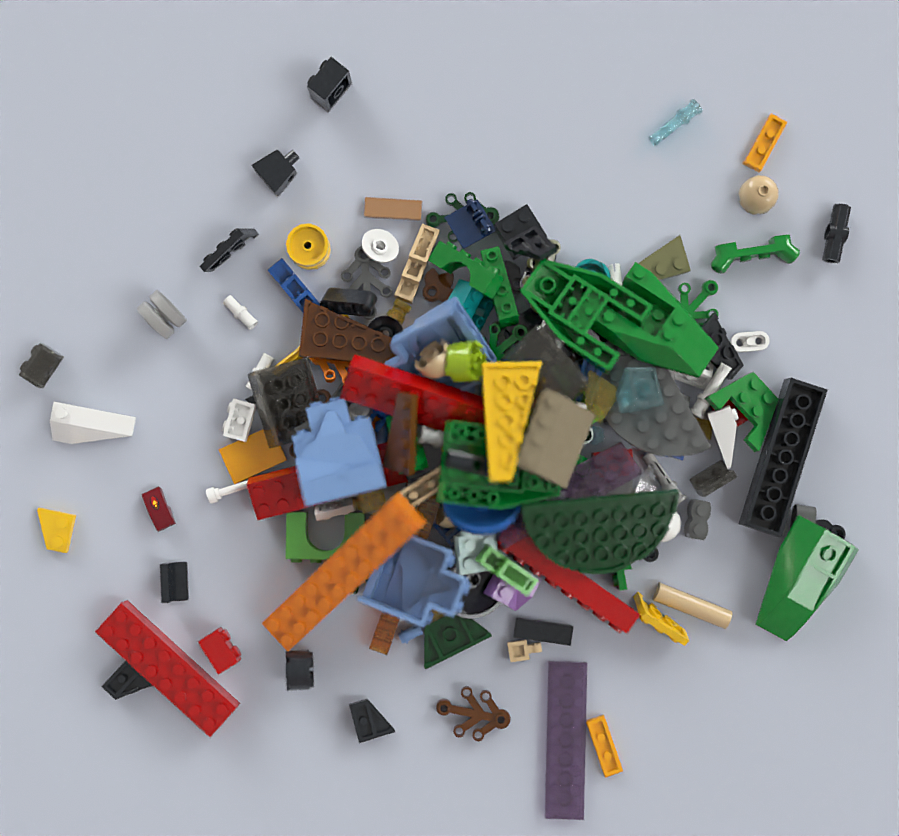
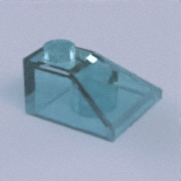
M655 367L624 369L616 391L620 413L637 412L664 405Z

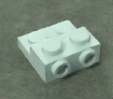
M460 531V535H454L457 574L465 575L490 571L478 563L475 558L485 544H488L497 551L496 533L475 535Z

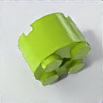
M479 341L455 342L447 345L446 375L451 376L455 382L481 381L482 363H487L486 354H482L480 349L483 348L482 344Z

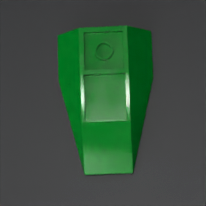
M798 515L779 548L755 624L788 641L802 628L838 586L859 549L823 527Z

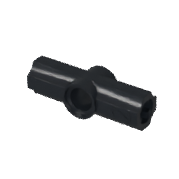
M847 204L833 205L830 223L827 225L824 233L826 243L822 260L827 263H839L841 260L843 245L846 243L849 235V227L847 226L851 207Z
M448 450L444 461L445 468L490 478L488 459ZM474 460L479 462V469L477 471L472 467Z

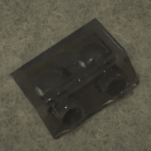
M719 460L689 480L698 496L706 497L737 478L734 470L727 469L725 463Z

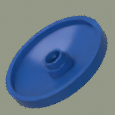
M442 502L444 513L449 521L462 531L475 535H490L505 530L516 520L521 509V505L496 509Z

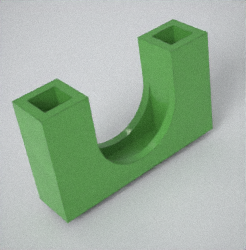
M308 512L286 513V559H291V563H302V559H310V563H322V559L328 560L365 525V512H350L345 515L344 538L341 544L332 550H321L310 541L308 536Z

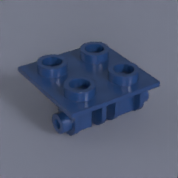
M472 198L466 201V206L444 217L463 249L496 232L495 227L478 199L475 201Z

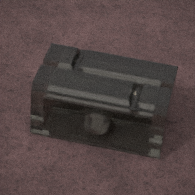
M40 343L32 348L29 360L22 363L19 376L38 388H44L64 356L48 345Z

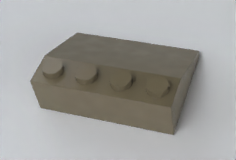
M545 389L540 391L523 433L515 467L566 488L595 414L551 390Z

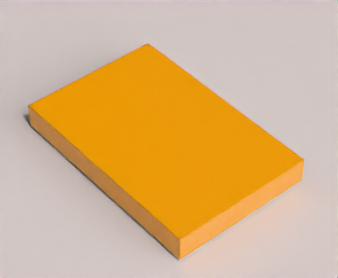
M272 426L249 435L247 442L238 440L218 449L234 484L287 461Z

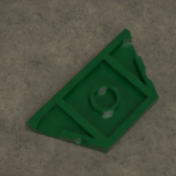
M445 615L427 624L424 627L425 670L492 637L491 632L475 620L457 615L454 617Z

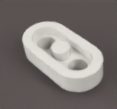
M763 331L737 333L730 339L731 345L734 346L737 352L761 351L768 347L770 341L769 336ZM756 338L760 339V345L755 343ZM737 340H740L742 342L741 346H738L736 344Z

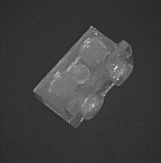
M651 463L648 465L632 493L656 491L659 482L654 480L656 475L653 474L656 466Z

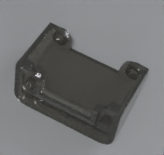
M540 325L532 328L500 359V362H542L533 397L536 400L540 391L548 389L574 401L586 391L588 381L583 373Z

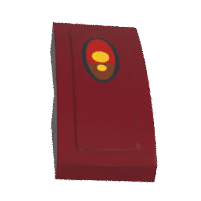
M158 486L141 494L150 518L158 532L176 524L171 508L167 505L162 488Z

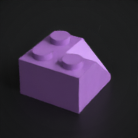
M493 574L484 594L517 611L533 597L541 579L534 576L539 581L527 597L496 574Z

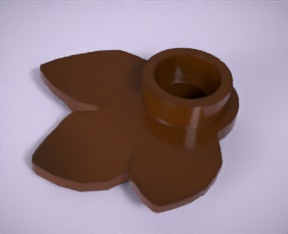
M434 268L430 269L424 278L423 297L429 302L437 300L446 302L453 291L451 287L454 281V274L442 273L438 275ZM429 290H434L436 292L435 295L430 296L428 294Z

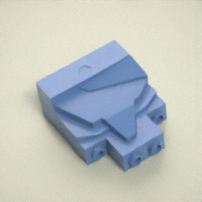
M455 296L420 316L413 325L395 335L390 345L393 353L397 356L386 361L385 365L428 378L415 367L416 359L420 360L421 356L419 354L427 345L435 340L439 343L441 342L440 339H443L448 345L455 342L479 341L483 348H480L482 354H486L487 363H496L497 358ZM451 376L431 379L463 391L483 382V380L455 382Z
M340 397L329 399L330 402L322 404V402L310 404L306 411L311 432H308V429L296 432L297 435L292 436L296 454L295 460L306 506H314L315 504L387 488L371 418L361 415L354 417L355 421L351 422L347 401L345 399L341 400Z
M413 535L369 576L363 595L359 596L356 601L425 627L433 619L434 613L432 609L452 617L456 616V613L460 614L464 604L461 602L463 594L467 595L471 584L468 583L469 578L447 570L448 567H452L456 557L453 555V550Z

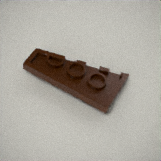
M406 392L397 394L383 462L384 468L406 475L415 474L417 395Z

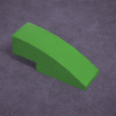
M488 544L484 545L475 558L478 563L527 597L539 581Z

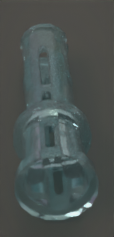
M691 99L686 107L682 110L679 109L675 117L649 136L651 142L654 140L652 144L657 146L681 125H687L695 115L701 114L702 108L699 103Z

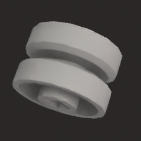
M158 290L150 295V301L156 308L148 302H143L137 307L138 312L145 321L166 339L174 333V329L168 321L176 327H181L187 321L182 313Z

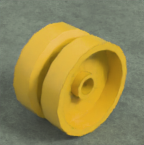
M309 223L300 224L288 234L286 241L287 252L293 262L300 268L315 270L322 267L328 261L331 253L330 242L324 231L317 225Z

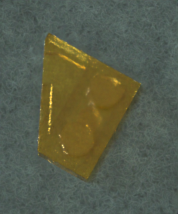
M589 370L584 404L588 411L595 414L593 420L601 424L622 391Z

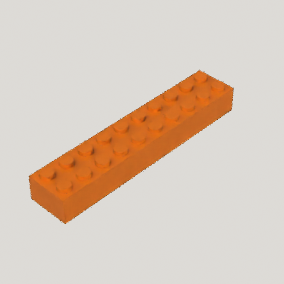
M400 492L397 493L261 624L289 652L427 521Z

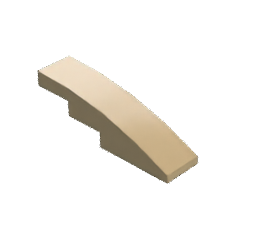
M425 224L421 225L394 298L412 304L440 230Z

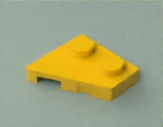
M41 507L38 508L37 512L46 549L68 553L76 515Z

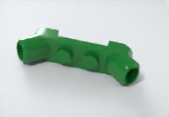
M789 234L773 236L768 240L769 245L737 249L736 242L715 246L716 257L711 262V268L715 272L723 274L734 260L748 262L753 257H759V260L770 258V255L774 254L787 264H791L800 255V250L791 244Z

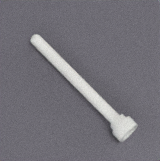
M247 481L222 489L214 487L206 489L210 504L219 502L222 496L247 489Z

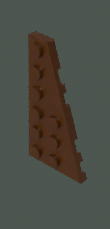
M305 299L299 357L351 362L355 354L385 364L386 361L397 356L393 353L390 345L393 338Z

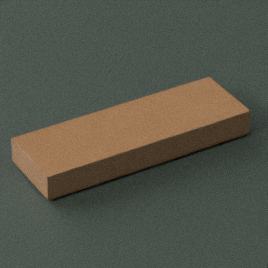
M365 197L364 217L421 221V200Z

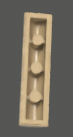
M440 466L400 491L401 495L413 507L438 492Z
M660 582L652 599L723 629L729 626L732 618L731 610Z

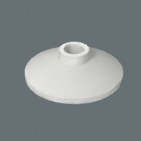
M372 229L362 239V248L365 254L376 262H391L399 252L397 240L385 230Z

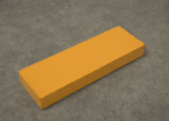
M771 113L743 164L760 173L783 132L787 121Z
M604 714L586 720L604 777L623 772Z

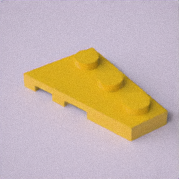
M637 592L633 596L638 613L641 614L639 618L643 623L652 625L656 631L668 635L675 643L679 642L685 646L690 641L684 628L668 615L663 617L657 606L652 602L648 605L643 601L641 593Z

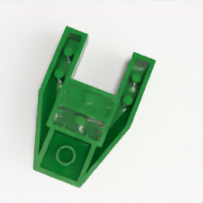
M546 259L540 261L520 290L560 341L606 375L610 373L619 360L620 354L588 334L597 317L607 305L641 327L653 308L652 304L602 273Z
M635 262L625 276L622 285L652 304L651 313L642 326L639 327L606 305L590 329L639 361L699 378L719 347L651 271Z

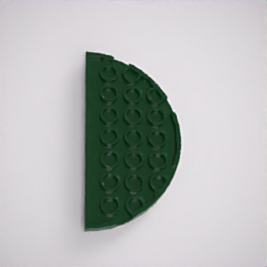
M677 489L523 503L521 504L524 524L531 539L548 559L565 569L568 568L582 574H607L627 568L626 566L637 560L641 561L660 544L670 529L669 525L673 515L676 514L679 491Z

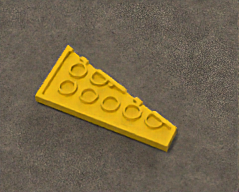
M542 362L482 363L481 365L490 482H509L512 480Z

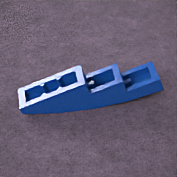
M283 258L267 269L303 313L305 299L320 306L318 300Z

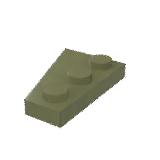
M681 235L638 263L651 271L659 280L691 271Z

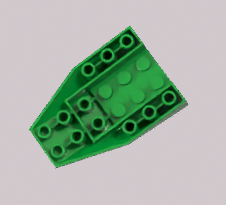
M448 421L445 423L436 502L503 509L560 496L561 486L517 467L514 468L512 480L509 482H490L488 477L445 468L444 461L448 450L488 459L486 425ZM474 460L472 464L475 471L479 469V462L477 460Z

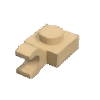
M526 639L507 642L510 662L530 660V653L542 652L541 642L527 645Z

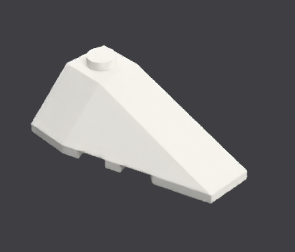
M54 402L50 417L52 440L76 444L129 437L133 435L136 417Z

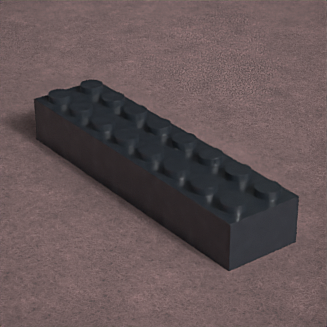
M794 378L784 379L738 523L739 525L772 536L782 537L828 389Z

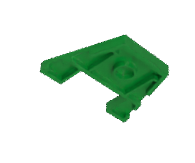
M751 372L713 394L706 396L704 399L715 411L720 410L730 400L754 425L743 441L754 452H758L762 447L778 398L754 372Z

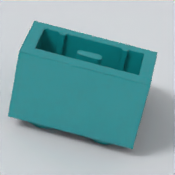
M459 279L449 299L457 297L480 332L494 307L493 301L488 296L469 285L470 282Z

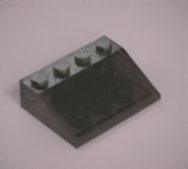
M307 357L247 374L269 449L293 442L292 436L297 435L294 428L309 421L306 408H309L312 403L321 402Z

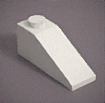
M728 405L718 411L714 410L707 413L727 469L731 468L737 427L735 420L739 419L735 408L731 409Z

